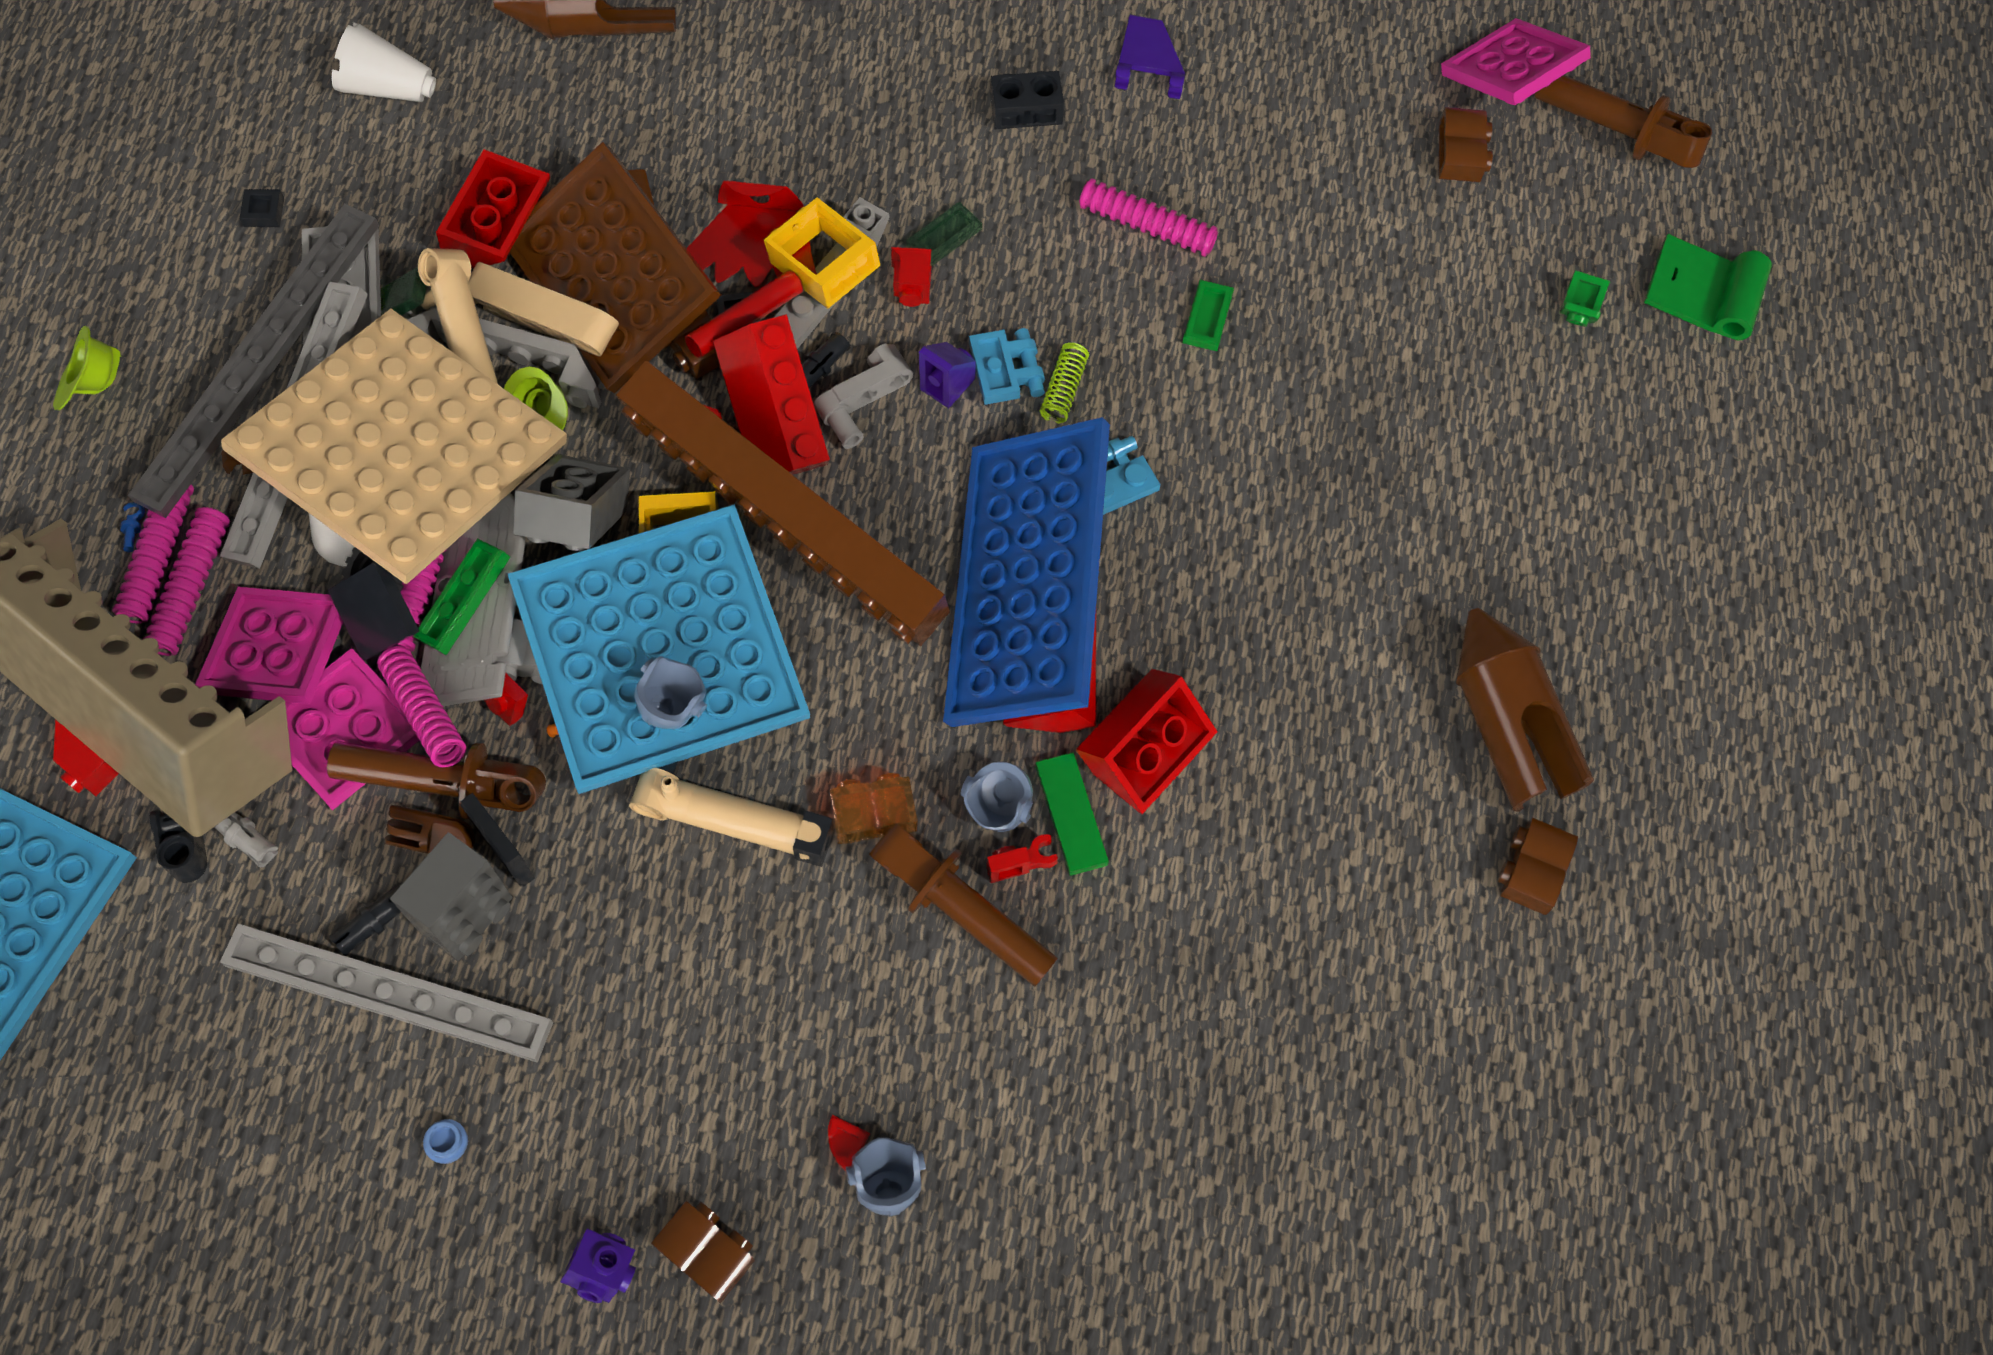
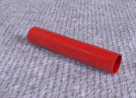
M788 270L686 335L685 342L687 347L695 357H703L715 349L714 340L759 321L803 292L801 280L793 271Z

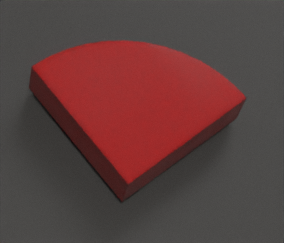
M832 1115L828 1125V1144L836 1159L835 1161L846 1171V1167L852 1166L853 1155L867 1144L871 1134Z

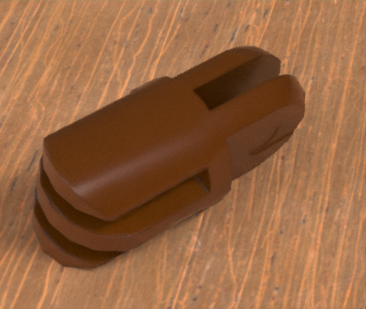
M391 805L388 815L394 819L387 822L386 831L390 835L385 837L384 844L429 854L449 832L468 847L473 848L475 832L469 823L461 819L399 805Z

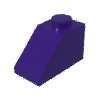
M948 342L923 346L919 351L920 390L949 409L975 380L976 361L966 350L962 348L957 349Z

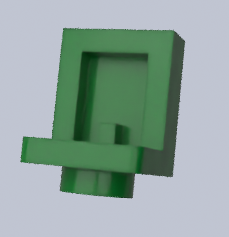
M1575 270L1559 313L1567 315L1566 321L1574 325L1587 327L1588 322L1594 324L1599 320L1601 314L1599 311L1610 281Z

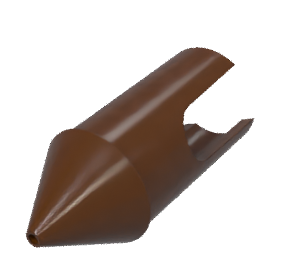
M493 0L495 9L554 41L556 38L568 35L606 36L676 32L675 7L619 8L611 6L605 0Z
M1475 608L1468 612L1456 684L1461 686L1513 811L1520 812L1524 808L1523 803L1547 790L1526 734L1532 740L1561 799L1584 789L1594 781V778L1539 655L1541 652L1540 648L1482 609Z

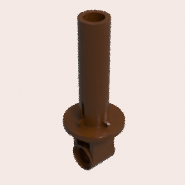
M1566 75L1559 77L1551 82L1549 86L1535 92V98L1636 139L1633 158L1641 160L1649 151L1671 160L1679 166L1694 168L1700 165L1712 135V129L1706 123L1669 111L1670 97L1665 95L1659 98L1654 107L1651 105L1648 109Z
M339 742L333 744L327 763V773L329 778L459 797V810L463 819H469V817L460 804L462 803L460 801L471 793L475 795L482 806L523 812L532 807L546 788L545 776L537 767L488 760L485 744L478 742L472 745L465 756V761H460L450 767L434 765L427 755ZM515 782L525 783L529 787L531 795L520 793L515 786Z
M894 822L870 851L869 855L890 873L900 877L917 891L908 911L913 914L921 905L927 908L930 903H933L1035 987L1058 957L955 874L959 869V865L956 866L955 863L962 852L956 849L941 862L923 848L922 843Z

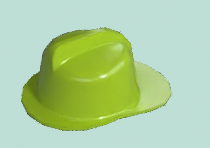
M83 326L76 338L72 357L56 391L53 401L54 410L60 411L65 407L73 394H97L104 391L113 383L116 377L121 357L120 351L115 347L92 338L88 326Z
M529 366L513 373L506 382L504 389L563 430L568 417V404L561 388L540 368Z

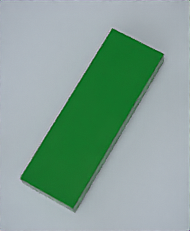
M477 538L419 626L420 632L416 633L413 637L447 656L509 561L510 556L504 551Z
M1074 752L1036 762L1037 775L1069 876L1108 866L1109 860Z

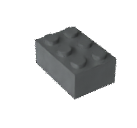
M557 454L515 490L513 534L525 536L534 543H547L550 541L564 544L567 549L575 551L590 549L627 511L630 468Z
M448 832L392 895L390 900L420 934L458 962L463 955L469 956L476 951L483 939L481 934L491 922L498 923L504 918L510 908L509 901L513 897L489 862Z

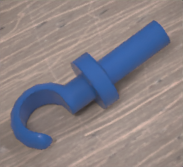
M135 502L128 503L123 507L124 511L130 507L139 508L137 513L128 515L126 520L122 521L120 525V531L125 534L123 546L125 552H132L134 550L135 533H140L141 524L137 521L141 520L145 514L144 507Z

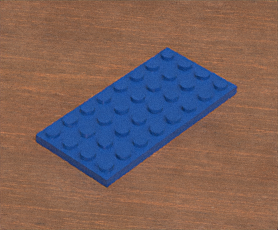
M1103 417L972 447L943 722L950 727L1089 706L1110 424Z

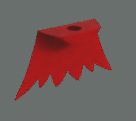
M724 180L719 189L718 203L727 204V206L686 249L702 270L715 262V280L717 283L727 280L744 267V272L750 283L754 287H758L772 268H774L777 277L783 274L770 263L764 239L805 206L787 186ZM768 195L769 201L766 203H759L754 201L750 196ZM809 241L792 256L817 275Z

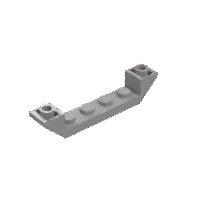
M859 197L843 218L871 238L877 247L889 220V213ZM837 242L815 268L816 273L818 274L844 253L846 249ZM803 290L801 294L788 301L775 317L787 314L798 349L835 304L827 309Z
M437 308L407 319L436 341L440 337L446 342ZM479 318L489 355H494L495 353L506 355L514 362L522 365H527L529 362L542 365L551 373L561 374L559 384L565 399L570 404L579 408H585L587 405L596 408L600 407L601 399L596 383L575 344Z

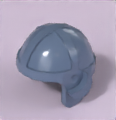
M659 656L655 660L651 658L642 666L640 670L644 675L635 688L634 696L639 713L648 725L661 729H677L684 726L693 715L698 718L702 715L707 707V704L703 701L706 689L699 673L694 667L663 656Z
M992 762L979 770L974 777L967 776L960 795L964 797V804L971 817L983 828L1005 832L1016 828L1022 822L1027 823L1031 817L1030 810L1033 805V788L1027 774L1018 766L1009 762Z
M879 1137L869 1142L853 1155L852 1166L846 1167L848 1184L850 1186L855 1185L856 1194L860 1204L876 1214L891 1217L899 1215L906 1210L918 1197L921 1191L920 1170L926 1169L922 1151L916 1152L914 1144Z

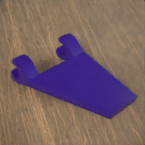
M1134 15L1129 16L1116 70L1115 88L1126 90L1131 70L1170 76L1168 97L1174 99L1181 98L1185 72L1163 20Z

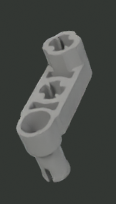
M885 343L875 348L867 358L870 369L832 387L821 394L814 402L815 410L825 425L831 426L845 449L855 447L864 438L863 433L858 429L849 413L907 385L913 378L911 368L894 344Z

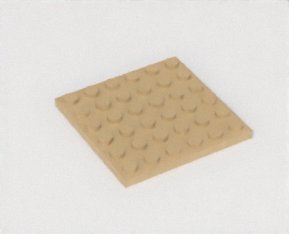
M390 308L225 436L221 443L222 449L403 583L408 584L565 445L567 433Z

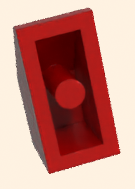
M55 719L53 761L65 771L60 778L78 793L86 788L94 796H97L119 773Z

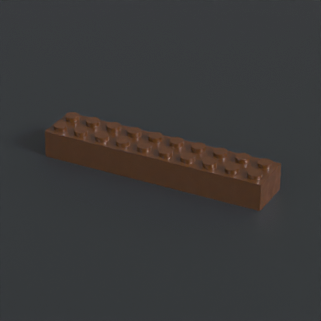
M647 360L616 394L624 406L621 412L630 420L629 424L646 438L651 435L659 443L658 447L673 460L679 457L687 465L686 469L699 481L704 483L708 479L716 488L715 492L728 504L733 505L737 501V504L745 511L744 515L759 528L766 524L767 528L774 534L773 538L788 551L795 547L796 551L803 557L802 561L819 575L824 570L827 576L833 580L831 584L848 598L852 594L857 596L858 601L862 603L861 608L877 621L882 617L886 619V622L892 627L891 632L905 644L909 645L913 640L921 647L950 613L944 593Z

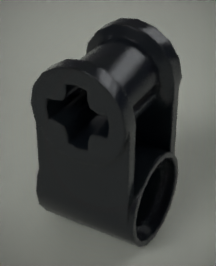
M159 809L151 811L149 818L154 835L158 863L179 882L190 883L198 880L207 868L203 835L194 837L165 812H161ZM189 854L183 863L176 865L182 856Z

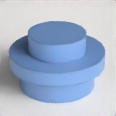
M450 1119L435 1122L428 1128L423 1139L426 1155L434 1162L440 1164H449L458 1160L464 1154L468 1145V1135L465 1128L457 1121Z

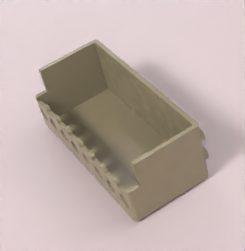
M63 519L55 521L24 539L21 528H17L0 538V672L194 837L204 835L292 772L285 700L278 696L246 719L239 707L230 713L216 702L217 691L213 686L197 687L186 678L188 669L184 662L177 661L169 664L157 654L159 652V645L156 639L145 638L140 640L129 631L131 624L127 615L118 614L112 617L100 607L102 605V597L99 592L89 591L84 594L81 591L68 527Z

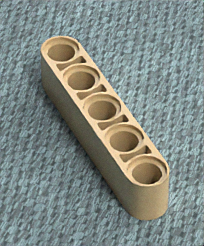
M477 262L468 281L474 304L479 303L483 305L484 310L554 339L575 344L576 348L596 356L603 354L619 325V322L614 317L596 307L481 262Z

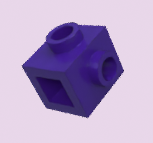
M586 1229L577 1242L560 1282L577 1289V1294L587 1301L601 1303L603 1300L609 1303L618 1290L626 1292L634 1276L636 1267L630 1265L635 1249L626 1246V1241L615 1234L602 1233L601 1235Z

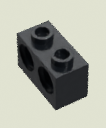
M1038 71L1034 73L991 76L990 100L995 130L1062 125L1064 100L1059 71Z

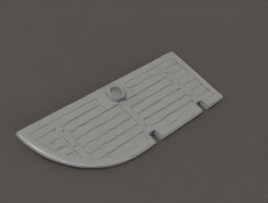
M511 493L450 545L446 552L441 553L444 556V560L439 564L440 572L437 574L432 607L477 538L504 551L510 556L509 561L447 656L425 644L421 671L442 706L502 697L507 665L504 663L497 664V657L507 656L509 653L516 607L515 596L507 574L521 570L525 548V536L513 534L515 498Z

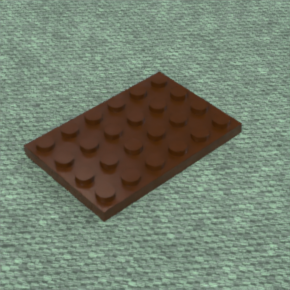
M604 142L600 143L535 205L510 250L511 255L530 282L596 307L608 313L619 322L617 329L601 356H596L579 349L606 389L614 394L646 360L648 362L652 360L721 296L720 292L613 150Z

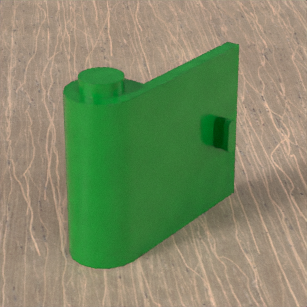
M1667 234L1664 238L1644 303L1705 330L1737 341L1744 340L1750 337L1753 332L1772 262L1768 256L1756 250L1743 252L1733 261H1730Z

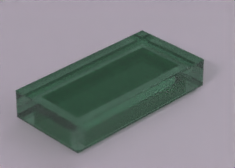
M958 202L906 240L907 247L931 249L932 267L981 231L983 223L964 205Z
M418 267L380 289L381 315L391 308L402 316L423 304L427 285L421 281Z

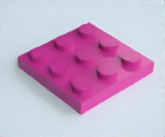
M1515 18L1441 63L1442 76L1503 100L1508 104L1516 105L1590 59V45Z
M237 587L195 685L199 688L206 685L213 686L219 696L270 701L280 696L285 702L311 704L343 624L330 595Z
M352 648L324 669L311 704L285 702L292 766L332 810L366 784L329 778L327 763L330 750L335 742L406 752L419 741L416 732L413 730L412 725L409 723L390 688Z

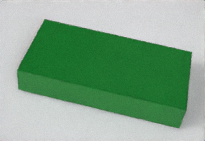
M1199 280L1182 343L1218 351L1234 291L1233 287Z

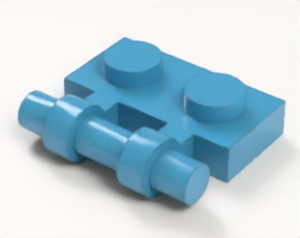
M1022 328L1015 332L1016 340L1007 341L1005 330L969 336V346L972 357L976 361V374L984 405L1020 399V385L1029 386L1032 397H1040L1045 393L1043 386L1045 376L1042 367L1037 364L1035 357L1038 353L1035 340L1030 338L1028 329ZM1017 357L1021 359L1024 368L1015 369L1012 358Z
M1133 436L1122 440L1115 438L1108 443L1107 462L1113 460L1117 467L1106 471L1103 515L1160 490V483L1144 456L1142 455L1131 461L1127 457V453L1138 448Z

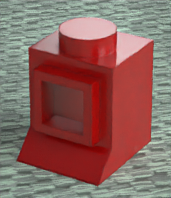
M891 247V261L894 268V296L899 297V303L908 307L929 304L931 249Z

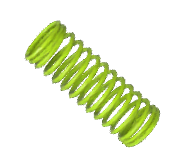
M1065 343L1061 348L1053 376L1049 382V387L1040 409V414L1045 420H1050L1049 418L1052 416L1045 410L1048 408L1050 411L1057 410L1059 411L1058 413L1065 416L1057 418L1058 421L1055 422L1060 424L1067 421L1068 413L1074 401L1073 397L1076 396L1075 392L1089 357L1088 350L1078 343ZM1065 349H1076L1083 352L1086 356L1083 357L1076 352H1065ZM1069 354L1077 355L1081 358L1076 359L1075 357L1073 358ZM1066 359L1074 360L1080 363L1081 365L1070 363ZM1065 365L1074 366L1079 370H1073ZM1063 370L1071 371V372L1075 373L1076 375L1067 374V373H1066L1065 371H1063ZM1061 375L1069 376L1074 380L1065 379ZM1060 381H1066L1072 384L1073 386L1065 385ZM1058 386L1068 388L1071 391L1061 390ZM1055 391L1063 392L1068 396H1062ZM1055 397L1065 399L1066 401H1058ZM1052 402L1062 404V405H1064L1065 407H1061V406L1056 405V404H1054V403H1052Z

